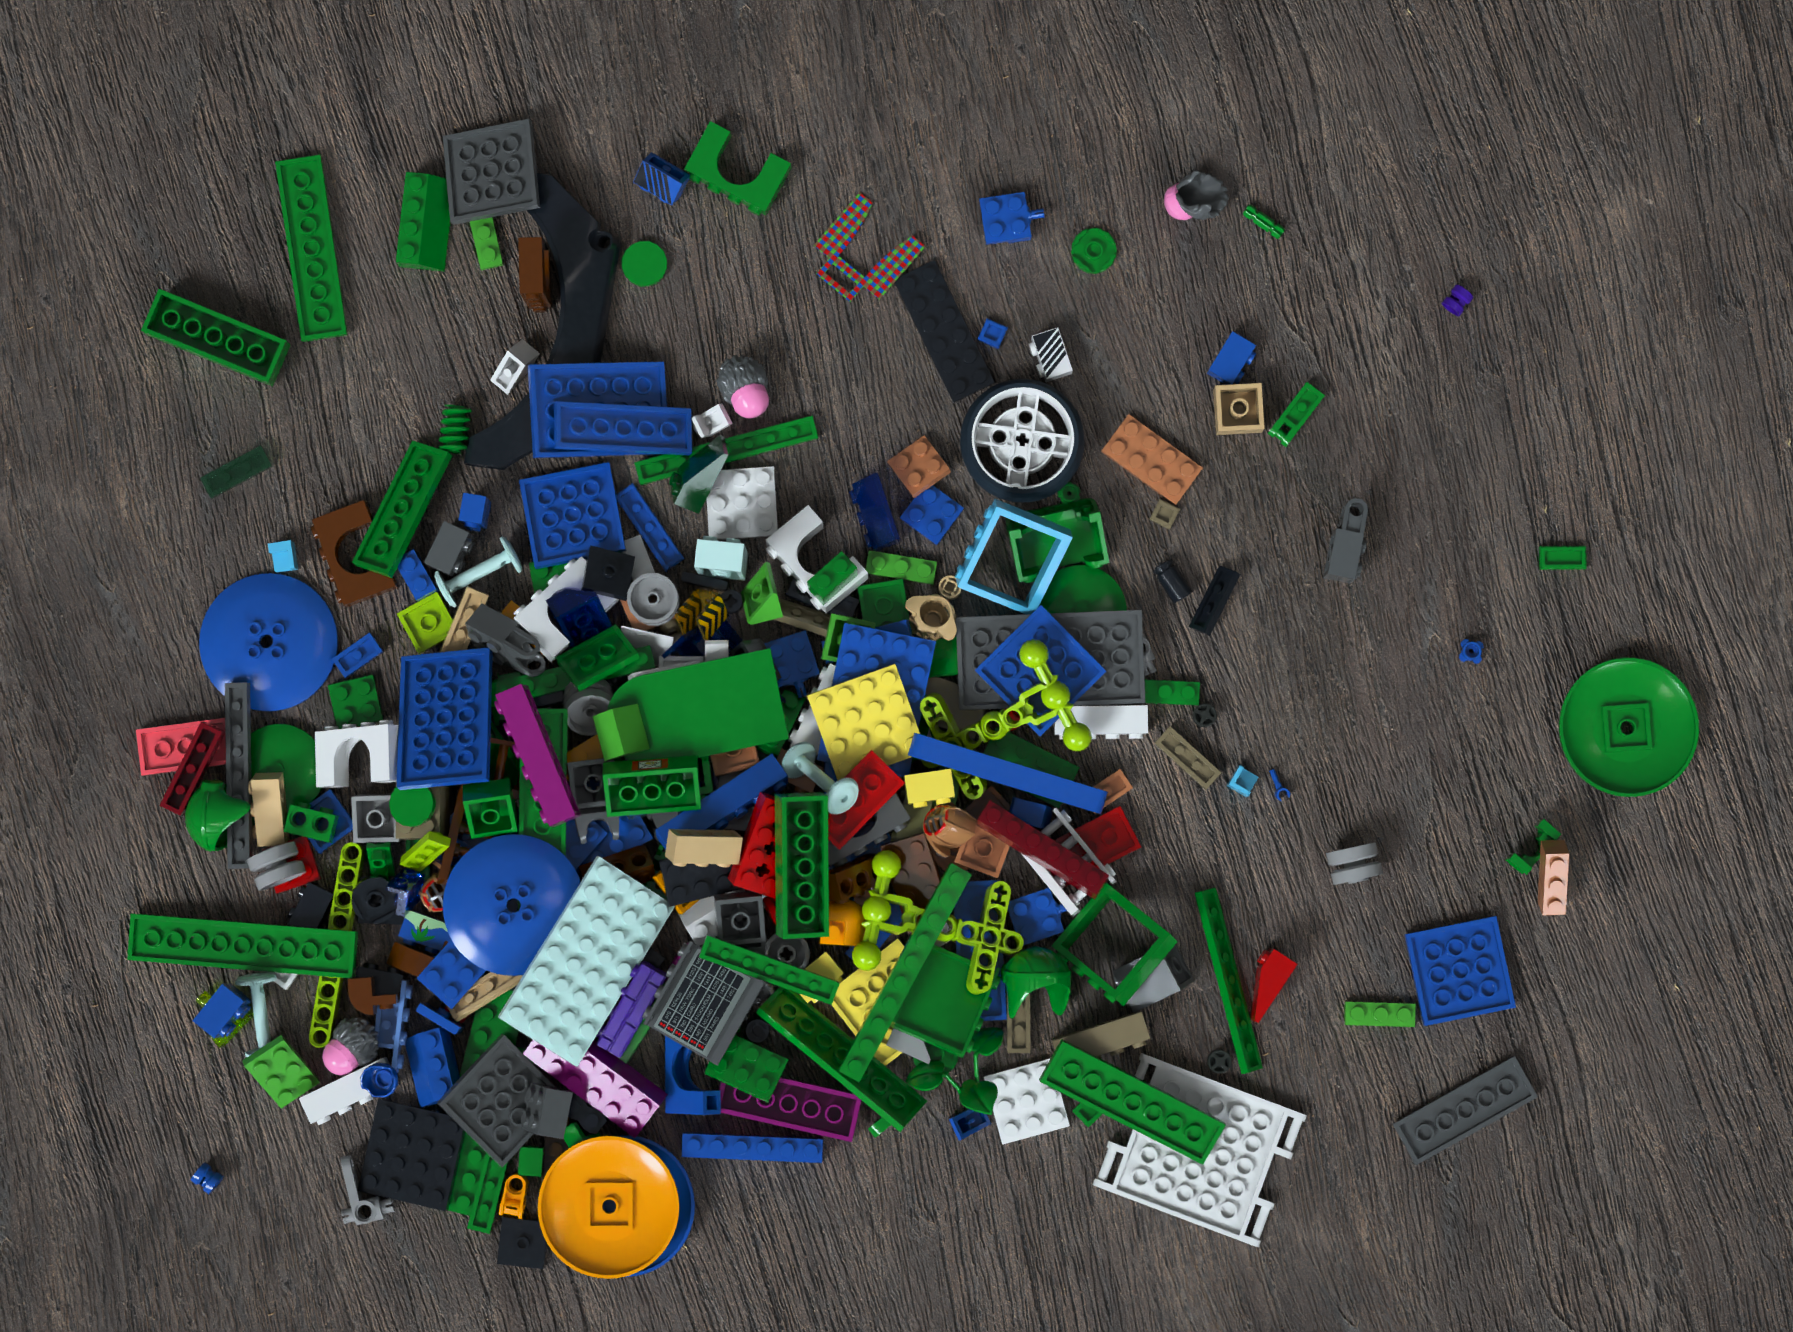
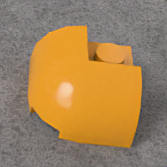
M852 900L843 904L829 901V937H820V944L856 946L858 943L863 942L865 927L861 923L865 919L862 914V907Z

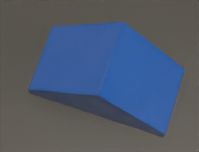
M1013 797L1009 812L1030 826L1042 830L1050 824L1053 808Z
M970 1109L949 1117L958 1140H962L991 1124L987 1114Z

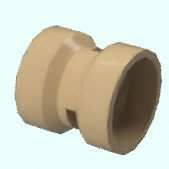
M949 575L941 579L938 587L939 594L947 600L958 598L961 588L957 587L955 576Z

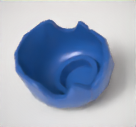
M376 1062L364 1069L360 1076L361 1088L367 1090L372 1097H387L393 1094L398 1086L397 1072L387 1063Z

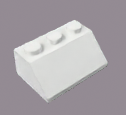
M740 889L728 893L745 892V889ZM714 896L700 899L683 914L678 913L694 943L698 946L703 945L706 935L717 936ZM739 914L735 918L737 922L743 921L742 918L746 916Z

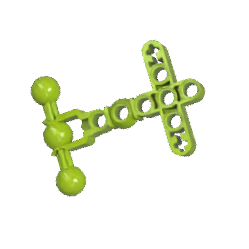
M1036 639L1024 642L1020 648L1019 656L1025 666L1034 668L1041 682L1025 689L1020 694L1019 701L1011 704L1006 710L987 712L977 723L960 730L944 698L940 694L929 693L920 703L921 713L935 739L947 743L955 741L958 746L970 750L978 747L982 742L986 743L989 740L1002 739L1012 728L1029 722L1033 725H1039L1055 717L1057 714L1065 727L1062 738L1068 749L1072 751L1085 750L1091 743L1092 734L1085 724L1076 721L1071 711L1074 704L1069 703V688L1064 683L1057 681L1059 675L1051 673L1046 663L1049 655L1047 646L1042 641ZM1041 691L1042 702L1047 708L1051 709L1041 715L1034 712L1033 705L1028 702L1029 696ZM929 702H931V703L935 702V703H936V706H935V707H929V706H928V703H929ZM1012 710L1018 712L1020 720H1012L1009 712ZM939 712L942 713L939 714L936 718L933 717L935 714H938ZM938 721H945L948 725V730L940 729ZM989 721H996L999 724V730H992L989 726ZM969 731L977 732L979 740L973 741L969 737ZM922 760V763L928 768H936L940 766ZM951 769L963 793L969 799H978L986 791V779L973 776L967 780L966 778L970 774ZM971 785H979L980 788L978 790L972 789Z
M890 850L878 852L872 860V869L877 876L874 890L868 891L871 897L865 900L862 906V914L865 919L861 923L865 927L863 942L858 943L852 952L854 964L863 971L875 969L881 961V951L876 945L879 931L894 935H900L906 931L913 932L917 925L918 915H922L925 910L914 906L910 898L887 894L890 879L895 878L901 869L900 858ZM997 881L987 887L979 923L974 921L962 922V919H956L950 914L946 921L949 926L948 932L944 933L941 931L937 940L944 942L957 940L961 944L974 947L966 981L968 991L974 995L987 992L991 988L998 953L1011 955L1020 951L1024 945L1023 937L1019 933L1004 929L1011 895L1010 886L1004 881ZM997 888H999V892L1002 893V896L998 898V894L994 892V890ZM890 903L903 907L904 913L901 915L902 924L900 926L885 923L891 915ZM990 909H993L997 912V921H993L990 919ZM963 926L970 929V938H965L962 935ZM985 932H989L992 934V944H989L985 941ZM1008 937L1015 941L1014 949H1010L1007 946L1006 940ZM980 955H985L988 958L987 966L980 964ZM977 979H980V983H983V986L980 988L975 983Z

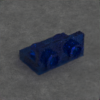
M402 869L387 884V891L397 893L394 900V905L397 906L396 915L405 917L421 900L418 893L423 886L425 874L417 873L414 869Z

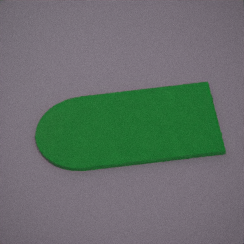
M771 648L637 676L624 683L614 693L607 710L633 704L639 705L650 749L624 756L627 760L697 755V758L789 739L785 721L786 716L784 715Z

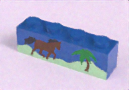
M407 910L398 936L404 938L403 943L415 947L419 943L425 945L424 950L438 954V951H441L451 940L445 922L413 910Z

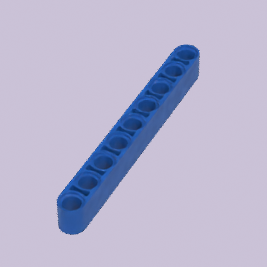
M917 733L913 735L908 756L1098 814H1102L1108 793L1104 790Z

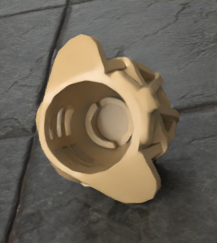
M938 594L913 596L906 601L905 608L912 613L909 621L913 634L918 635L920 638L934 641L941 637L949 641L955 637L957 632L955 624L956 614L954 607L947 599Z

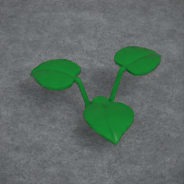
M988 1027L980 1029L979 1032L974 1031L972 1039L975 1040L971 1051L974 1052L975 1080H966L963 1082L962 1087H960L948 1073L944 1072V1063L931 1060L929 1064L923 1062L916 1066L907 1076L906 1084L917 1090L930 1091L937 1088L942 1083L943 1078H946L958 1091L959 1101L964 1107L979 1113L992 1115L994 1103L998 1096V1088L993 1082L979 1081L978 1055L989 1056L999 1049L1004 1038L1003 1029Z

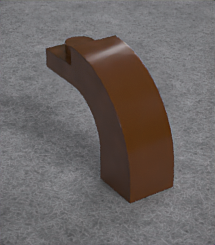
M394 942L387 964L418 977L435 957L413 947Z

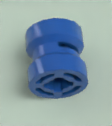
M204 1162L194 1173L190 1181L195 1185H201L203 1191L210 1195L224 1176L219 1172L211 1170V1166Z

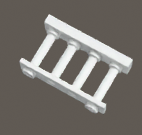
M1057 808L1052 810L1057 818L1040 832L1049 837L1064 824L1072 836L1061 845L1069 850L1079 843L1087 852L1081 858L1089 863L1094 861L1100 870L1109 875L1108 879L1112 884L1117 882L1113 878L1116 873L1107 863L1104 866L1069 824L1072 819L1063 809L1061 812ZM1023 855L1073 917L1079 913L1080 910L1077 907L1080 904L1079 901L1087 894L1078 890L1074 894L1070 893L1067 895L1062 889L1066 886L1064 884L1066 881L1057 875L1053 877L1047 869Z

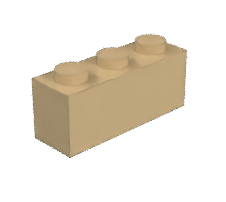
M283 772L256 773L248 783L249 795L253 797L250 812L251 816L255 817L253 838L257 839V847L285 844L290 839L289 833L283 832L287 819Z
M669 829L665 857L673 865L684 867L687 864H695L700 867H708L709 864L730 867V864H739L743 837L734 830Z

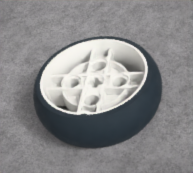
M1031 379L1005 381L983 392L966 413L960 433L962 458L972 478L988 493L1011 502L1039 501L1060 491L1075 475L1084 452L1083 425L1073 404L1054 387ZM1018 396L1017 407L1001 413L993 424L980 423L985 413L993 405L1004 399ZM1039 399L1052 406L1059 413L1066 425L1068 435L1056 434L1051 421L1042 412L1037 410ZM1022 413H1029L1032 421L1027 424L1022 423L1019 416ZM997 432H1002L1005 434L1006 440L1002 443H997L994 441L993 435ZM1020 436H1025V440L1029 441V443L1019 446L1020 443L1016 441V438L1020 439ZM1046 438L1050 440L1052 446L1047 450L1042 449L1039 446L1041 439ZM977 446L989 448L990 454L997 465L1007 471L1006 483L994 477L984 467L979 458ZM1052 457L1064 459L1060 468L1050 478L1041 483L1027 486L1028 474L1043 469ZM1022 458L1026 465L1022 469H1017L1013 466V460Z

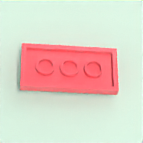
M225 718L137 729L136 736L141 776L176 772L200 722H207L225 731ZM224 735L209 767L226 765V735Z

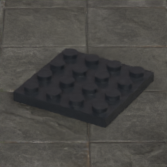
M378 1099L358 1191L441 1211H448L465 1131L448 1114Z

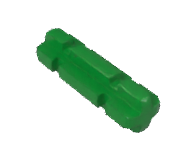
M1249 204L1243 212L1246 218L1249 220L1253 219V223L1266 232L1270 231L1271 235L1276 239H1279L1285 231L1284 227L1280 224L1276 225L1273 219L1261 211L1258 212L1257 208Z

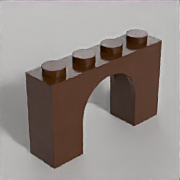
M542 237L518 238L520 295L528 308L533 309V312H547V309L552 308L551 254L549 250H544Z
M365 500L312 519L314 526H311V531L314 538H319L322 547L319 548V552L323 561L327 560L328 577L331 582L335 581L338 589L334 591L338 603H343L345 607L353 606L399 588L394 575L390 578L372 571L363 574H353L347 572L340 563L339 547L343 539L350 533L370 526L373 521L368 503Z

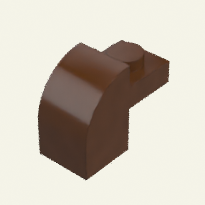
M375 976L348 979L350 1001L361 1013L375 1015L377 1014V1005H379L380 1009L394 1008L393 1004L399 1003V993L376 995Z

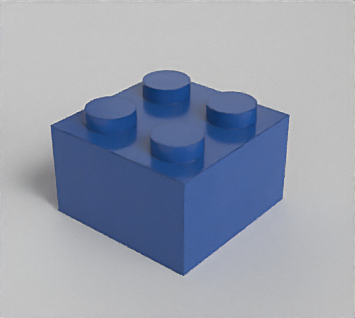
M221 984L192 1021L214 1039L224 1037L225 1035L228 1037L236 1028L234 1024L236 1020L240 1017L244 1018L250 1011L251 1007L249 1004L252 1001L233 984Z

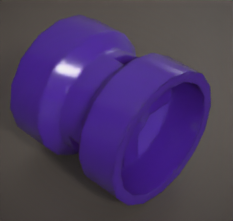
M1456 284L1451 290V295L1446 297L1441 304L1450 313L1459 317L1464 311V306L1469 304L1474 297L1465 288Z

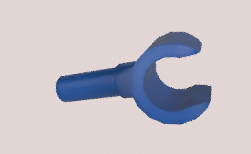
M1275 769L1270 770L1269 772L1276 787L1275 797L1281 801L1279 793L1285 790L1287 797L1290 798L1289 790L1282 786Z

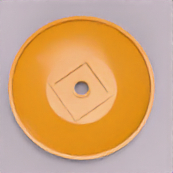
M619 1136L590 1138L566 1150L547 1171L538 1197L540 1228L553 1253L573 1270L587 1276L605 1279L629 1276L652 1264L670 1243L679 1218L678 1190L666 1164L645 1145ZM613 1200L616 1204V1210L612 1213H607L603 1209L604 1201Z

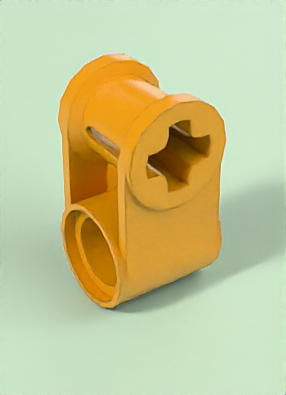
M515 1172L506 1180L499 1215L509 1214L518 1216V1219L523 1218L529 1185L527 1176H522ZM513 1178H518L522 1181V1189L516 1190L512 1187L511 1181Z

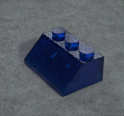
M878 472L853 483V490L849 491L852 503H858L860 512L856 514L860 526L865 525L867 534H864L867 547H872L873 551H878L899 544L900 537Z
M565 589L545 600L561 633L570 641V649L612 627L596 592Z

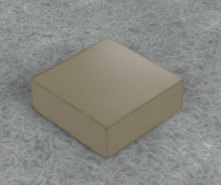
M1159 499L1149 520L1170 530L1180 508Z

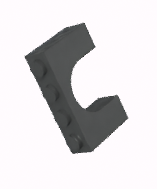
M896 793L876 813L874 826L867 834L860 837H852L840 850L828 840L829 867L832 865L839 867L848 862L846 857L854 853L855 856H858L868 850L866 845L873 841L877 845L888 838L886 835L888 832L895 830L897 833L908 826L906 822L911 818Z

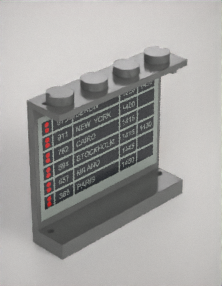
M690 941L688 945L685 943L682 945L677 954L681 958L677 965L672 964L666 973L669 979L665 986L660 984L654 995L657 1000L653 1007L648 1005L642 1016L645 1019L643 1024L718 1066L765 983L755 977L699 958L702 947Z

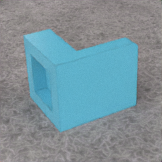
M293 541L268 543V550L272 554L274 571L276 573L298 570L295 543Z
M1238 765L1226 786L1248 797L1259 777L1244 769V766Z

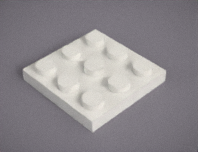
M774 466L720 471L707 497L709 536L717 537V540L769 537L778 530Z
M1051 1058L984 1076L985 1081L993 1082L998 1088V1096L994 1103L993 1112L1002 1145L1070 1126L1061 1092L1039 1081Z

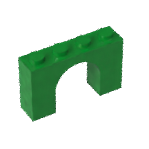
M710 121L684 168L685 172L691 175L689 180L696 184L702 182L708 185L707 189L719 195L721 192L727 195V199L736 205L742 203L748 206V210L755 215L760 216L762 213L766 216L792 169L791 163L770 153L760 174L752 182L736 185L726 181L718 171V163L731 138V132Z

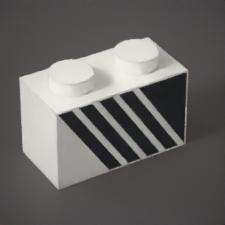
M1058 327L1031 337L1032 342L1029 343V348L1032 356H1037L1039 364L1036 365L1040 378L1044 377L1045 382H1049L1072 374L1073 370Z

